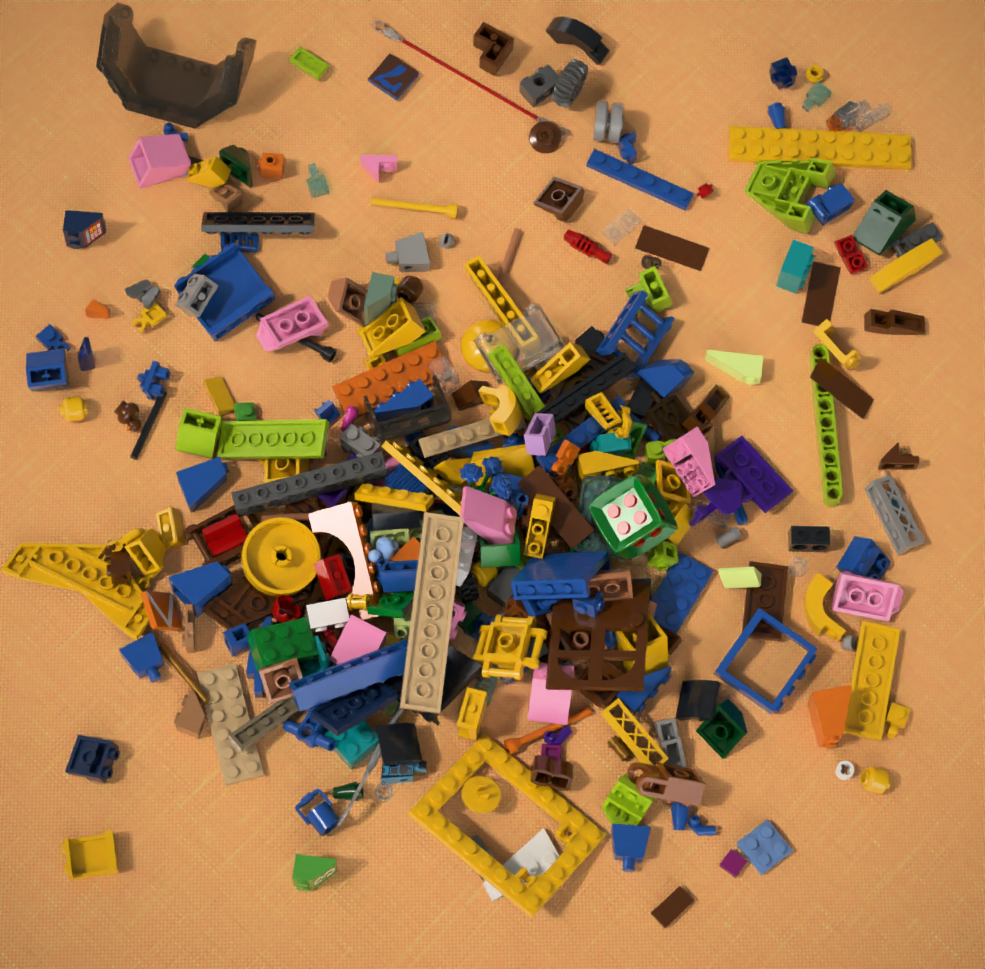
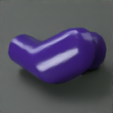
M564 726L559 733L547 731L544 734V741L549 745H561L572 733V730Z

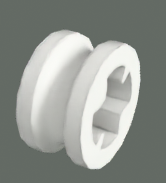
M841 761L835 769L836 776L841 780L850 779L854 773V766L849 761ZM842 766L849 768L848 775L840 772Z

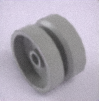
M598 100L593 140L603 141L605 130H609V142L619 143L624 115H622L623 103L614 102L611 113H608V102Z

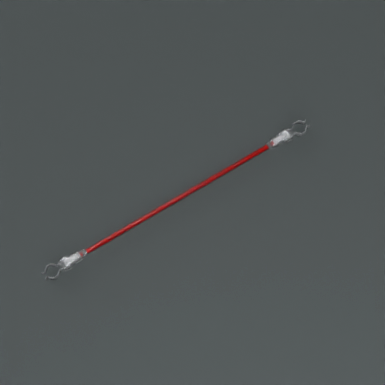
M374 20L375 25L381 24V25H383V27H384V23H383V22H381V21L375 22V20ZM387 26L384 27V31L382 29L376 30L374 28L375 32H382L386 38L393 39L396 42L406 44L407 46L413 48L419 53L425 55L426 57L432 59L438 64L444 66L445 68L451 70L457 75L463 77L464 79L470 81L476 86L501 99L507 104L532 117L538 123L542 121H549L545 118L535 116L534 114L523 109L517 104L511 102L510 100L504 98L498 93L492 91L491 89L466 76L460 71L447 65L441 60L428 54L422 49L409 43L408 41L404 40V38L400 34L395 32L393 28ZM559 127L560 130H564L567 133L566 128Z

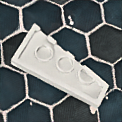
M543 828L505 862L503 866L514 876L524 866L528 869L527 872L530 876L535 875L537 877L540 873L543 875L559 858V854ZM486 880L483 882V886L492 902L504 896Z

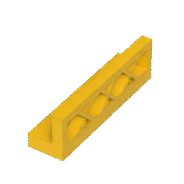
M619 698L600 713L641 763L654 765L650 761V752L660 753L663 757L659 761L660 763H666L669 760L667 755ZM618 704L623 709L622 718H615L610 713ZM626 714L630 717V719H625ZM625 721L635 723V733H627L625 731ZM638 728L643 734H638ZM638 736L648 739V749L640 748L637 745Z

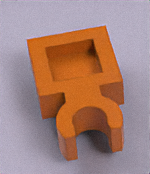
M564 439L556 454V457L559 459L552 465L551 470L559 475H565L567 465L572 466L580 448Z

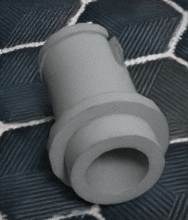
M731 527L729 531L715 538L721 549L735 540L739 541L741 533L737 527Z

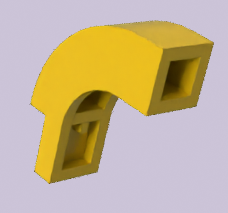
M502 384L498 389L482 386L478 391L484 405L498 408L489 418L495 432L511 436L518 427L522 417V411L515 394L509 387Z
M817 573L810 582L804 596V616L815 634L819 636L822 631H825L828 638L839 642L846 630L830 619L823 609V599L831 591L833 583L820 573Z

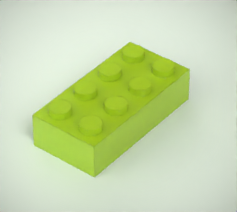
M431 316L421 320L426 332L412 343L394 349L398 356L442 339L440 330Z

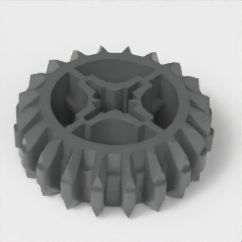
M572 59L565 66L552 93L553 102L565 108L573 103L587 79L588 65L580 60Z

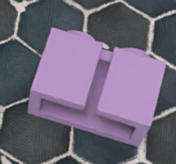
M534 414L524 434L527 454L546 456L550 443H552L556 434L553 414Z

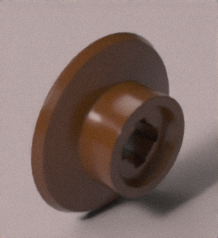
M549 121L535 124L529 133V142L532 148L544 154L555 151L562 139L558 126ZM547 133L549 138L542 140L541 135Z

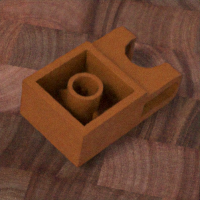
M635 762L627 770L628 778L632 783L636 784V789L644 796L660 798L667 803L679 802L687 807L700 805L706 783L695 769L660 762L657 763V766ZM640 769L643 771V774L639 777L633 776L636 770Z

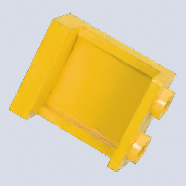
M826 319L813 332L847 370L850 368L854 369L860 363L861 356L855 349L847 356L839 350L829 338L837 330Z
M467 687L457 722V727H460L458 737L477 741L487 706V692Z
M113 830L104 831L105 834L74 839L64 837L65 843L61 844L62 855H66L67 863H63L64 874L68 875L70 881L119 874Z

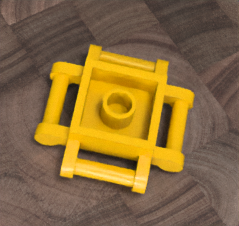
M497 614L495 622H491V625L480 626V637L472 659L481 665L483 664V678L497 676L522 680L524 666L532 669L539 668V656L543 640L547 636V631L535 628V616L519 618L505 617L502 614ZM531 637H536L531 658H528L527 653ZM492 664L497 665L499 668H509V669H497V668H492Z

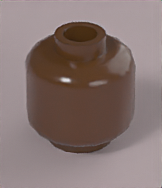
M405 276L398 284L396 292L398 298L402 297L408 303H414L424 289L419 278Z

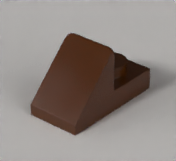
M898 442L880 460L878 470H916L919 464V456H913L912 454L900 456Z

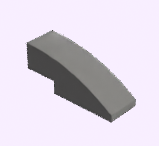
M675 718L653 721L659 747L669 758L665 764L687 768Z

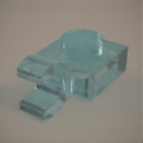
M817 82L806 93L807 98L803 102L802 108L808 112L815 104L820 107L831 96L832 92L820 82Z
M315 163L308 164L311 178L306 179L311 198L329 194L324 174L318 175Z

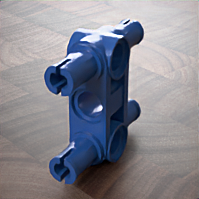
M323 703L313 706L301 725L289 719L284 722V731L295 735L297 740L304 742L308 747L320 746L329 751L335 749L336 741L324 736L328 729L311 718V711Z

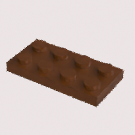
M750 561L749 567H755L762 574L761 586L746 588L742 632L759 608L783 624L788 566ZM761 619L749 638L780 642L782 633Z

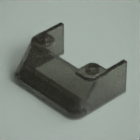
M432 376L434 397L438 406L379 423L367 395L363 396L365 416L374 437L379 441H388L447 424L451 420V410L437 377Z

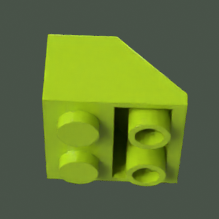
M184 408L179 423L175 450L213 459L222 429V417Z

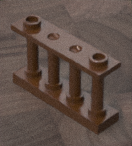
M235 505L197 525L192 524L183 531L186 541L193 538L205 559L202 566L218 562L221 566L223 564L227 566L241 558L244 544L214 558L200 536L203 529L236 514ZM254 513L247 515L253 527L260 524Z

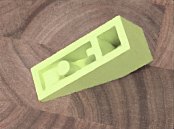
M707 349L705 361L740 382H745L748 385L760 383L763 356Z

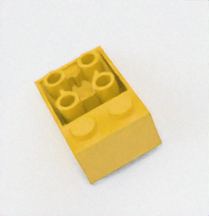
M599 451L578 454L575 475L580 492H591L601 487L610 488L622 480L636 475L639 461Z

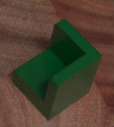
M469 600L465 604L464 610L467 611L463 622L458 621L457 625L470 636L475 632L472 623L482 615V611Z

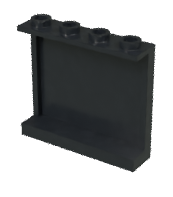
M448 645L440 713L474 679L480 682L484 679L482 677V665L451 645ZM404 674L390 677L385 682H382L398 693L397 701L399 703ZM411 710L414 713H420L427 722L432 721L436 725L440 724L437 717L439 714Z

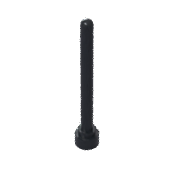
M260 313L255 316L258 321H260V318L265 317ZM306 337L297 341L320 353V356L323 357L322 359L329 363L332 362L337 352L331 346L323 347Z

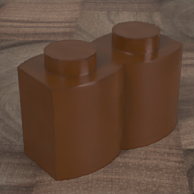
M536 755L531 765L530 781L539 786H551L556 790L568 791L573 781V765L564 760H553L547 756Z

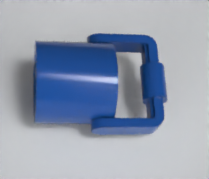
M317 788L313 792L306 794L295 807V810L306 824L309 825L311 823L320 836L327 835L338 826L337 823L340 817L331 808L332 802L321 789ZM320 793L326 801L313 808L305 817L300 809Z

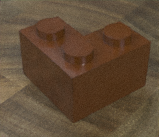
M485 22L480 25L474 34L473 46L483 51L480 56L479 68L495 76L514 48V38Z

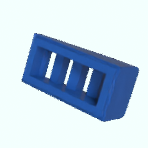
M221 232V251L228 245L227 240H230V244H233L234 240H238L237 246L241 253L259 252V234H244L243 232L226 234ZM242 240H245V246H242ZM249 240H253V247L249 246Z

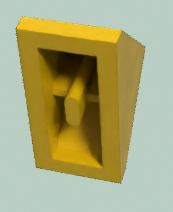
M472 458L445 460L433 469L443 479L456 487L466 481L461 478L460 469L465 464H471Z

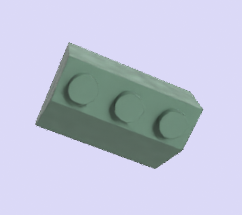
M372 272L364 304L365 327L397 301V284L394 283V276Z

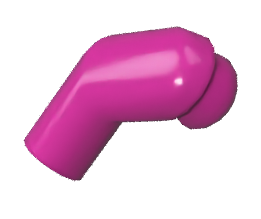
M351 405L346 408L347 414L340 428L342 432L353 424L358 417V410L355 406Z

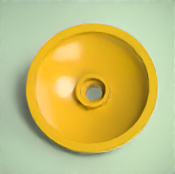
M482 320L474 323L465 331L461 340V352L465 361L475 370L494 373L497 370L486 354L504 343L512 357L515 358L517 345L499 321ZM491 339L493 342L488 343L486 340Z

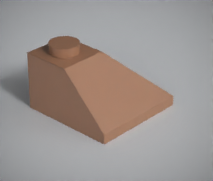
M347 277L332 280L327 298L335 311L361 327H365L364 304L368 290Z
M297 658L258 669L269 704L292 697L289 683L303 678Z

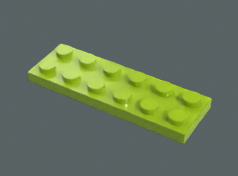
M326 419L223 421L217 457H220L221 460L324 458L329 421Z

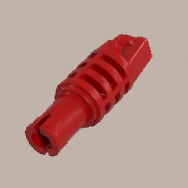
M569 229L564 234L563 240L569 243L572 248L577 249L584 255L586 254L588 257H595L605 264H608L612 254L601 249L597 242H593L588 237H584L583 234Z

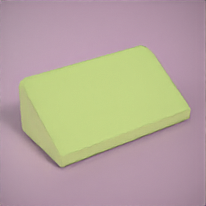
M755 567L718 569L723 586L726 589L761 586L762 574Z

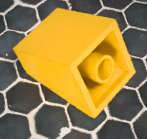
M650 613L648 617L645 675L668 666V638ZM614 631L619 651H636L637 634H633L630 631ZM623 661L627 672L632 668L635 661Z

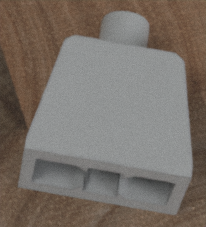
M423 232L396 240L395 251L385 253L387 264L398 262L400 272L430 271V261Z

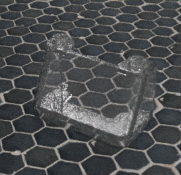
M539 303L528 305L525 307L524 315L495 332L486 333V331H483L476 335V339L473 340L498 384H502L504 381L486 355L498 345L504 343L522 372L564 348L563 342Z

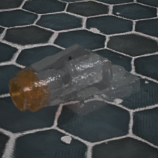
M866 100L856 103L849 101L829 117L827 126L833 132H840L855 126L860 132L890 116L892 106L887 102L883 105L879 104L872 109Z

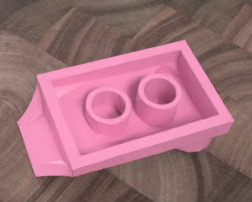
M307 296L260 318V327L256 337L267 352L280 349L310 335H321L325 328L328 327V322L311 296Z
M850 571L841 572L833 594L832 610L890 621V617L899 611L904 590L897 583L855 575Z

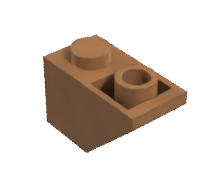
M190 690L189 695H185L183 698V709L181 713L178 712L176 714L174 724H176L175 727L178 732L199 739L205 726L206 718L195 691Z

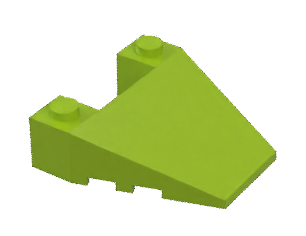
M809 158V161L792 159V162H782L781 160L759 161L744 192L791 230L808 234L815 217L811 206L803 204L812 185L830 188L836 172L831 161L817 158Z

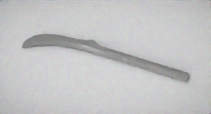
M398 703L388 724L398 723L404 709L400 708V703ZM379 743L369 760L364 776L353 798L337 823L338 826L344 821L365 781L381 756Z

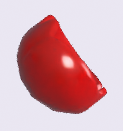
M286 595L277 597L272 608L273 616L277 621L283 623L301 618L300 605L295 606L292 597Z

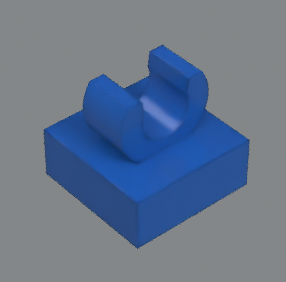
M330 400L323 402L319 409H314L319 419H326L329 421V425L340 416L334 403Z

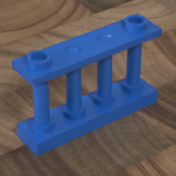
M643 290L634 292L596 351L601 356L613 354L617 358L623 354L617 349V344L621 339L639 354L634 363L636 370L627 375V379L640 377L637 372L645 367L665 333L671 329V323L675 319L673 316L660 318L645 304V299L648 295ZM638 310H641L658 325L653 333L636 319L635 315ZM630 324L648 339L644 348L627 334L626 329Z

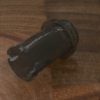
M645 255L641 260V264L645 269L653 266L659 269L658 266H661V260L652 255Z

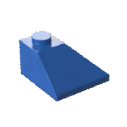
M659 359L640 369L637 373L665 398L682 389L694 374V371L682 359Z

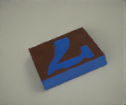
M389 53L370 75L368 82L397 101L419 76V72Z

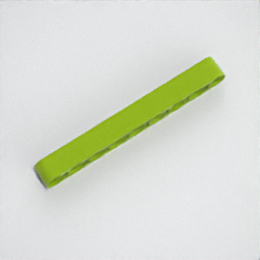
M817 344L812 348L809 357L811 374L820 357L815 355L816 353L823 356L821 358L830 364L828 348L823 344ZM811 379L823 502L828 507H836L842 498L843 490L833 395L828 391H819L818 388L823 387ZM825 405L828 409L823 410L820 406ZM822 423H827L830 427H824ZM828 440L832 444L826 445L823 441ZM825 458H831L833 463L827 462ZM827 476H833L835 480L831 481ZM828 494H835L837 498L833 499Z

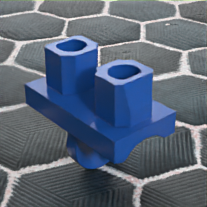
M153 361L150 370L146 369L144 374H138L137 380L141 382L140 388H143L142 391L147 395V399L153 400L154 396H163L165 387L163 384H159L160 380H169L171 372L168 368L162 367L158 361Z

